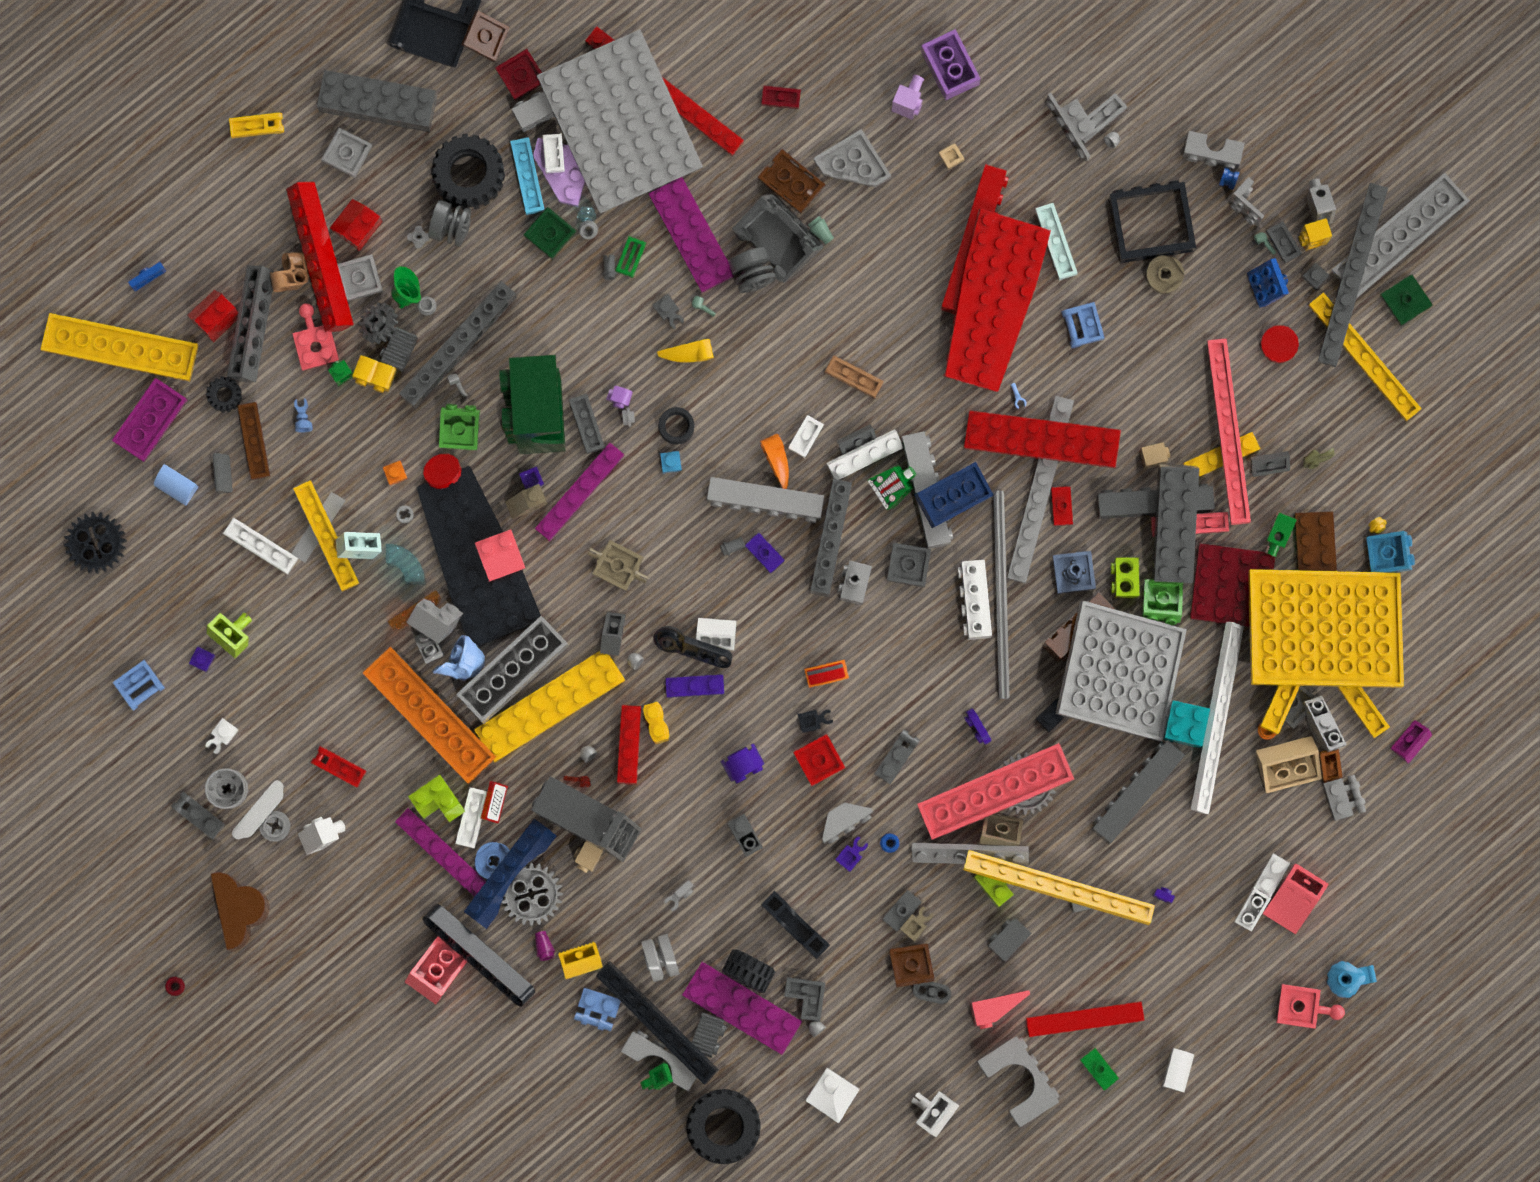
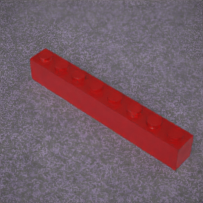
M985 164L942 303V311L956 315L957 298L960 295L963 266L978 210L984 209L998 214V212H995L997 205L1001 206L1004 196L1000 193L1002 187L1006 188L1009 177H1006L1007 170Z
M297 182L288 187L286 191L325 332L344 331L353 326L354 323L315 182Z

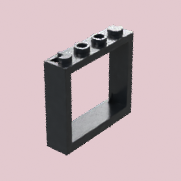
M1179 180L1168 182V185L1155 183L1151 184L1149 188L1137 186L1131 188L1130 191L1118 189L1112 191L1108 199L1120 264L1153 259L1161 255L1172 256L1195 252L1196 242L1185 182L1179 183ZM1179 191L1188 242L1126 251L1117 200Z

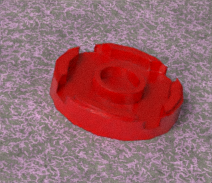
M1277 325L1269 328L1264 333L1260 345L1264 356L1271 362L1279 364L1287 362L1295 356L1298 351L1299 341L1292 329L1287 326Z
M439 454L427 461L424 466L423 475L431 487L443 489L458 481L462 468L455 456Z

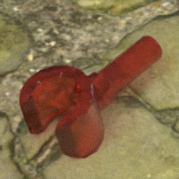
M564 776L563 778L565 781L580 782V788L591 786L590 778L587 776Z

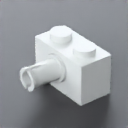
M322 817L312 820V823L303 827L304 830L298 833L306 855L323 850L338 840V833L345 831V825L341 820L333 823L330 817L324 820Z
M940 1091L932 1102L918 1092L915 1096L921 1101L913 1097L911 1102L924 1112L916 1123L928 1133L937 1137L959 1105Z

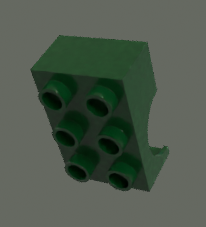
M556 355L509 358V369L499 370L500 390L503 393L505 405L508 407L502 408V425L508 445L517 444L520 455L566 452L562 382L560 370L556 367Z

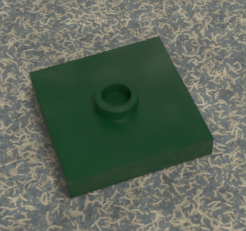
M547 207L523 236L553 260L576 234L577 230Z
M1413 274L1380 294V297L1400 326L1433 306Z

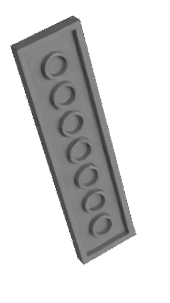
M1446 173L1441 175L1375 232L1357 298L1469 203L1470 200ZM1348 256L1331 270L1340 282Z

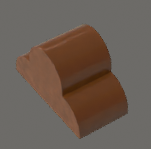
M221 872L211 873L226 949L231 952L240 950L250 939L251 927L258 926L266 920L270 910L269 901L261 891L250 886L241 887L240 883L228 874Z

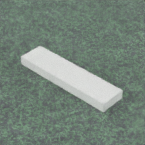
M235 518L231 520L223 533L287 575L298 560L297 557Z

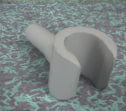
M448 375L450 386L456 384L463 398L468 396L460 383L458 375Z

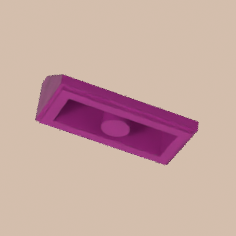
M1414 720L1390 749L1409 764L1432 737V733L1424 725Z

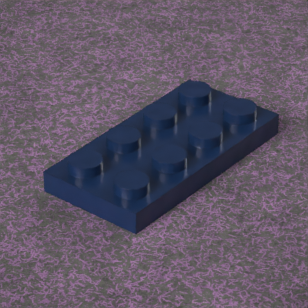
M976 462L914 494L931 528L994 496Z

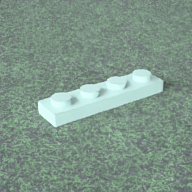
M1054 203L1035 208L1040 227L1051 230L1047 247L1058 279L1062 280L1077 275V270Z

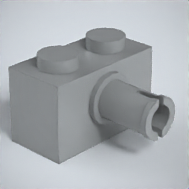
M849 561V565H844L842 576H845L844 584L840 583L837 593L841 595L840 600L863 605L872 566L854 561Z

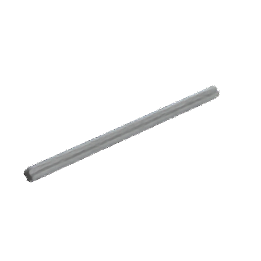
M999 490L994 491L999 698L1008 699L1010 696L1004 491Z

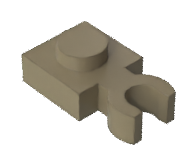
M924 906L920 908L917 918L912 914L900 928L914 942L927 928L923 924L924 921H929L933 917L932 913L928 917L922 915V912L925 910Z

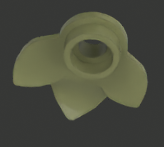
M1332 447L1322 454H1319L1317 450L1311 451L1303 458L1304 468L1314 469L1319 466V463L1331 459L1335 455L1334 448Z

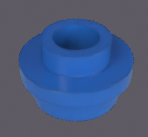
M885 834L881 838L880 846L883 851L893 853L899 847V839L894 834ZM887 840L893 841L892 847L886 845Z

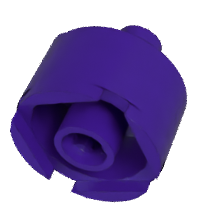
M754 743L750 744L752 748L749 750L747 747H744L729 755L727 762H724L723 759L720 761L731 782L735 781L737 784L746 779V774L752 772L754 775L763 770L762 765L765 763Z

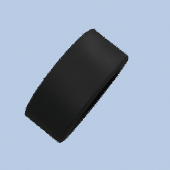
M673 407L663 412L659 418L658 427L660 435L666 442L679 445L690 440L694 434L695 424L692 415L687 410ZM674 415L684 417L688 424L686 433L679 437L669 435L665 428L668 418Z

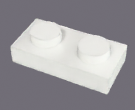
M807 415L788 449L805 458L824 424Z

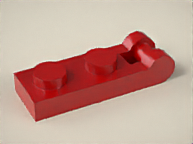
M319 746L316 757L312 758L310 763L358 788L367 771ZM324 756L329 757L326 764L322 763Z

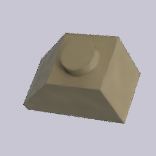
M539 484L521 491L505 502L512 519L548 505Z

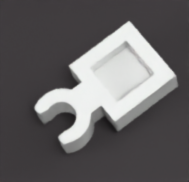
M222 718L211 733L215 738L209 740L206 743V747L209 748L211 744H216L214 753L218 754L221 750V744L228 745L239 730Z

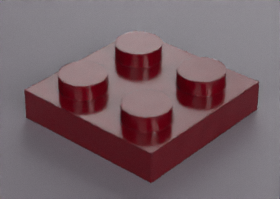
M528 49L495 67L496 72L515 101L541 86L537 75L541 74L542 71Z

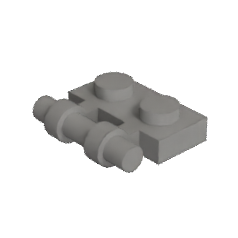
M1355 775L1348 776L1349 784L1345 786L1342 778L1323 784L1334 821L1353 816V807H1357L1359 814L1366 812L1364 806L1366 803L1361 796L1359 781H1356ZM1352 790L1355 801L1349 802L1346 791Z

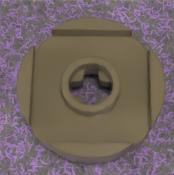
M1166 255L1154 258L1146 271L1148 285L1159 294H1169L1176 291L1184 279V268L1180 261ZM1162 270L1170 272L1168 275L1169 279L1161 278Z

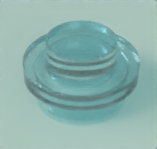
M581 207L577 217L582 222L586 220L594 221L596 213L591 207Z

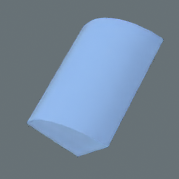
M165 464L154 481L155 487L185 506L198 489L194 482Z

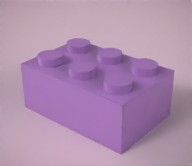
M956 29L921 46V53L945 101L980 84V77Z

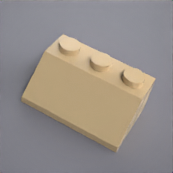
M1312 736L1256 750L1258 768L1266 793L1322 779L1319 752Z

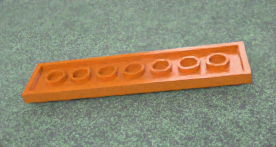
M391 646L363 672L368 680L468 784L496 758Z

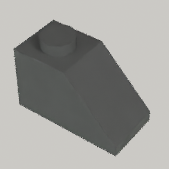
M607 612L602 632L600 653L619 656L626 614Z

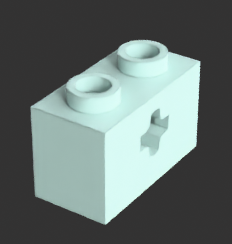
M343 532L336 539L337 558L374 559L382 552L380 533Z

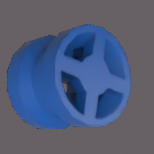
M1225 167L1219 185H1226L1229 189L1234 190L1240 172H1232L1229 168Z

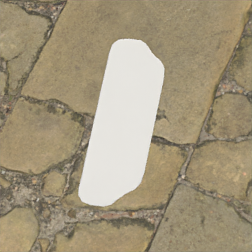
M274 781L232 831L234 838L242 839L252 836L281 802L284 786L280 781Z

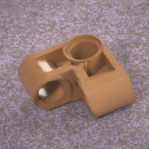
M303 252L284 253L282 255L284 271L270 272L273 292L298 290L309 279Z

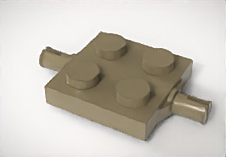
M609 540L606 548L601 553L590 548V552L587 555L597 559V565L592 575L626 592L635 579L646 584L649 576L639 572L640 565L644 559L643 556Z

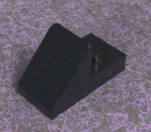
M1059 697L1036 718L1048 733L1066 717L1056 714Z

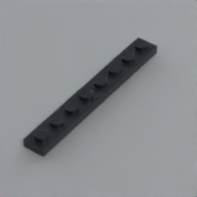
M611 961L604 965L596 977L704 1085L707 1084L719 1069Z

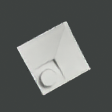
M826 1068L806 1098V1101L839 1123L860 1089L829 1068Z

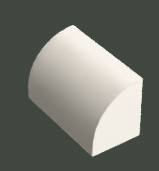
M698 618L696 639L726 650H734L737 621Z
M1172 1048L1162 1087L1185 1092L1194 1054Z

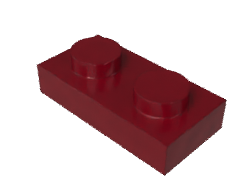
M763 86L761 106L799 109L801 89Z

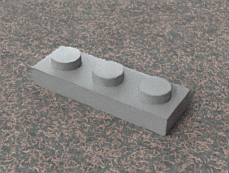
M1116 93L1088 115L1097 131L1082 140L1083 144L1087 143L1127 109L1126 104Z

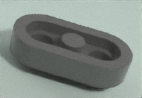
M927 982L913 986L914 996L921 1000L945 1004L951 998V990L943 984ZM920 986H924L926 988L925 993L921 994L919 992ZM939 991H943L945 993L944 998L938 997L937 994Z

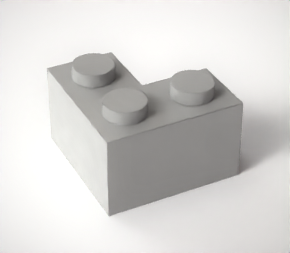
M423 599L415 606L407 623L439 644L454 631L463 613L456 606L446 603L439 609L433 602Z

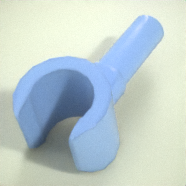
M1011 384L1016 399L1014 401L1015 408L1019 409L1017 405L1019 400L1023 401V405L1026 407V400L1021 398L1016 384Z

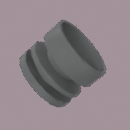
M439 200L432 215L428 237L441 242L445 234H447L448 244H452L455 238V246L461 247L470 228L471 209L466 207L462 213V206L459 205L453 213L452 203Z
M764 247L748 250L728 261L733 275L742 274L735 280L736 284L740 285L738 287L740 293L760 290L776 280V275L772 272L773 267L770 265L763 266L769 261Z

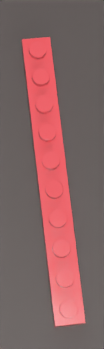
M1227 338L1208 340L1207 347L1231 525L1248 524L1251 522Z

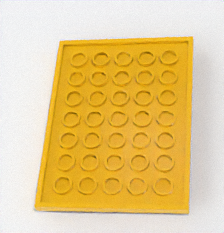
M1252 569L1248 571L1251 685L1404 687L1400 573Z

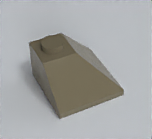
M996 813L984 818L978 845L1019 846L1023 820Z

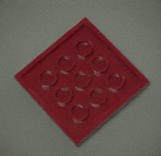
M1199 543L1190 620L1220 624L1233 622L1250 628L1248 571L1250 569L1274 570L1275 557L1261 551Z

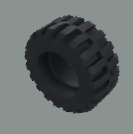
M462 134L461 138H457V136L451 137L452 141H445L442 144L443 147L437 149L436 157L432 160L431 175L438 194L443 197L444 201L452 203L453 207L457 208L460 205L463 210L466 207H474L475 210L480 208L479 205H488L490 199H495L498 196L497 192L501 191L503 187L502 182L505 179L504 165L500 153H498L497 148L493 144L489 143V140L485 138L480 139L479 135L473 134L472 137H468V134ZM463 157H476L486 167L484 179L473 187L465 188L456 185L450 175L453 164Z
M720 1089L704 1094L693 1104L687 1117L686 1130L688 1140L699 1156L712 1163L731 1164L742 1160L754 1149L760 1136L761 1124L755 1106L747 1097L733 1090ZM719 1108L733 1110L738 1114L742 1122V1131L739 1138L729 1145L713 1143L705 1131L707 1117L711 1112Z

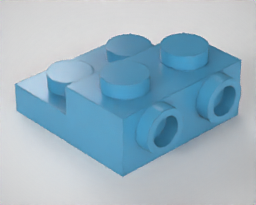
M1399 531L1366 537L1371 572L1396 573L1412 570V565H1415V558L1413 554H1410L1409 547L1412 546V537L1407 532Z

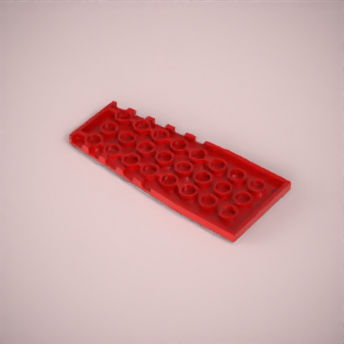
M984 209L978 210L963 266L960 295L957 298V311L953 320L954 327L952 336H950V349L946 358L947 365L946 371L943 374L944 377L993 392L999 391L1037 285L1051 230Z

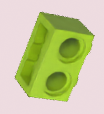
M1115 558L1114 563H1111V574H1114V582H1111V593H1115V598H1138L1139 558ZM1120 565H1128L1130 571L1128 573L1121 572ZM1127 583L1130 586V591L1123 592L1120 589V584Z

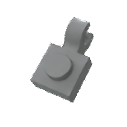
M688 880L672 896L667 897L664 903L667 904L669 901H674L675 906L671 911H675L679 906V900L682 897L684 899L688 898L694 892L692 890L694 885Z

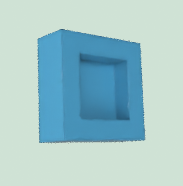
M679 451L660 453L663 473L682 471Z

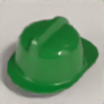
M397 267L393 274L394 285L391 290V296L398 303V307L402 309L405 306L420 302V285L417 276L412 270L407 267Z

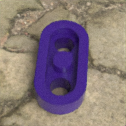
M971 708L966 711L967 716L964 719L969 727L973 726L976 733H974V736L979 744L982 742L984 745L990 743L992 740L974 709Z

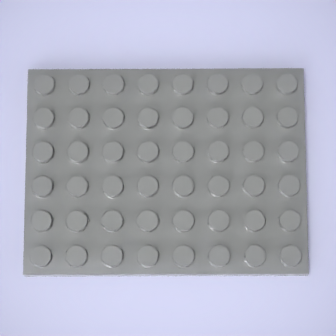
M637 30L537 75L599 214L703 168L641 30Z

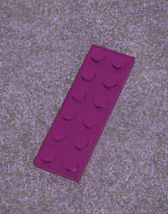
M683 177L648 194L701 293L735 276L732 274L727 258Z
M701 962L682 996L781 1055L785 1052L802 1023L801 1020L704 962Z

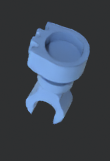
M304 398V406L298 407L296 399L294 406L298 412V415H296V420L298 421L295 422V431L310 432L313 430V426L307 420V400Z

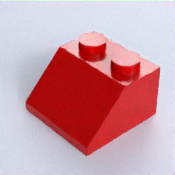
M352 199L329 229L360 251L383 221L378 214L366 205Z

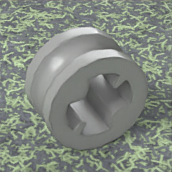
M401 506L396 512L397 519L401 523H409L414 516L413 510L409 506ZM408 510V514H411L410 517L401 519L402 515H399L400 512Z

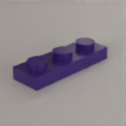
M723 675L666 678L667 698L723 695Z

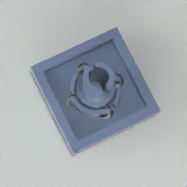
M1091 551L1052 556L1057 594L1096 589Z

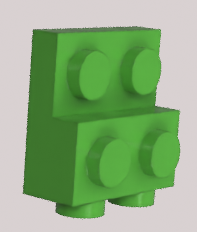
M446 404V407H442L439 447L477 450L480 410H476V406L466 405L465 409L457 408L456 404Z
M1145 579L1142 617L1154 621H1163L1172 626L1180 623L1182 617L1183 583L1155 582L1152 579Z

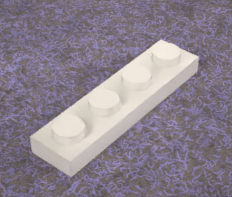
M894 429L827 462L833 479L840 480L904 447L897 431Z

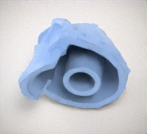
M462 635L455 643L449 661L443 665H438L432 672L465 681L481 672V669L484 668L485 656L469 636Z

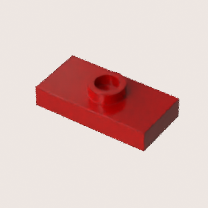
M1071 486L1052 487L1054 526L1073 525Z

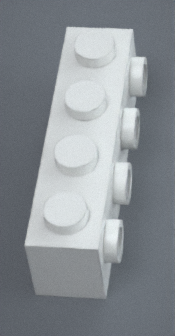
M985 560L961 562V567H958V578H962L963 586L959 588L960 597H964L965 604L961 605L962 616H966V624H963L964 635H968V640L991 638L992 630Z

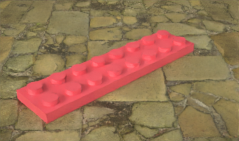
M1058 743L917 805L931 839L934 840L1075 779L1061 745Z

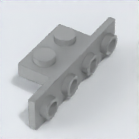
M1049 93L1046 101L1047 107L1057 115V123L1067 131L1066 137L1070 143L1073 142L1077 147L1075 150L1080 159L1084 158L1085 162L1088 161L1090 154L1082 140L1096 133V128L1077 99L1060 108L1052 93Z

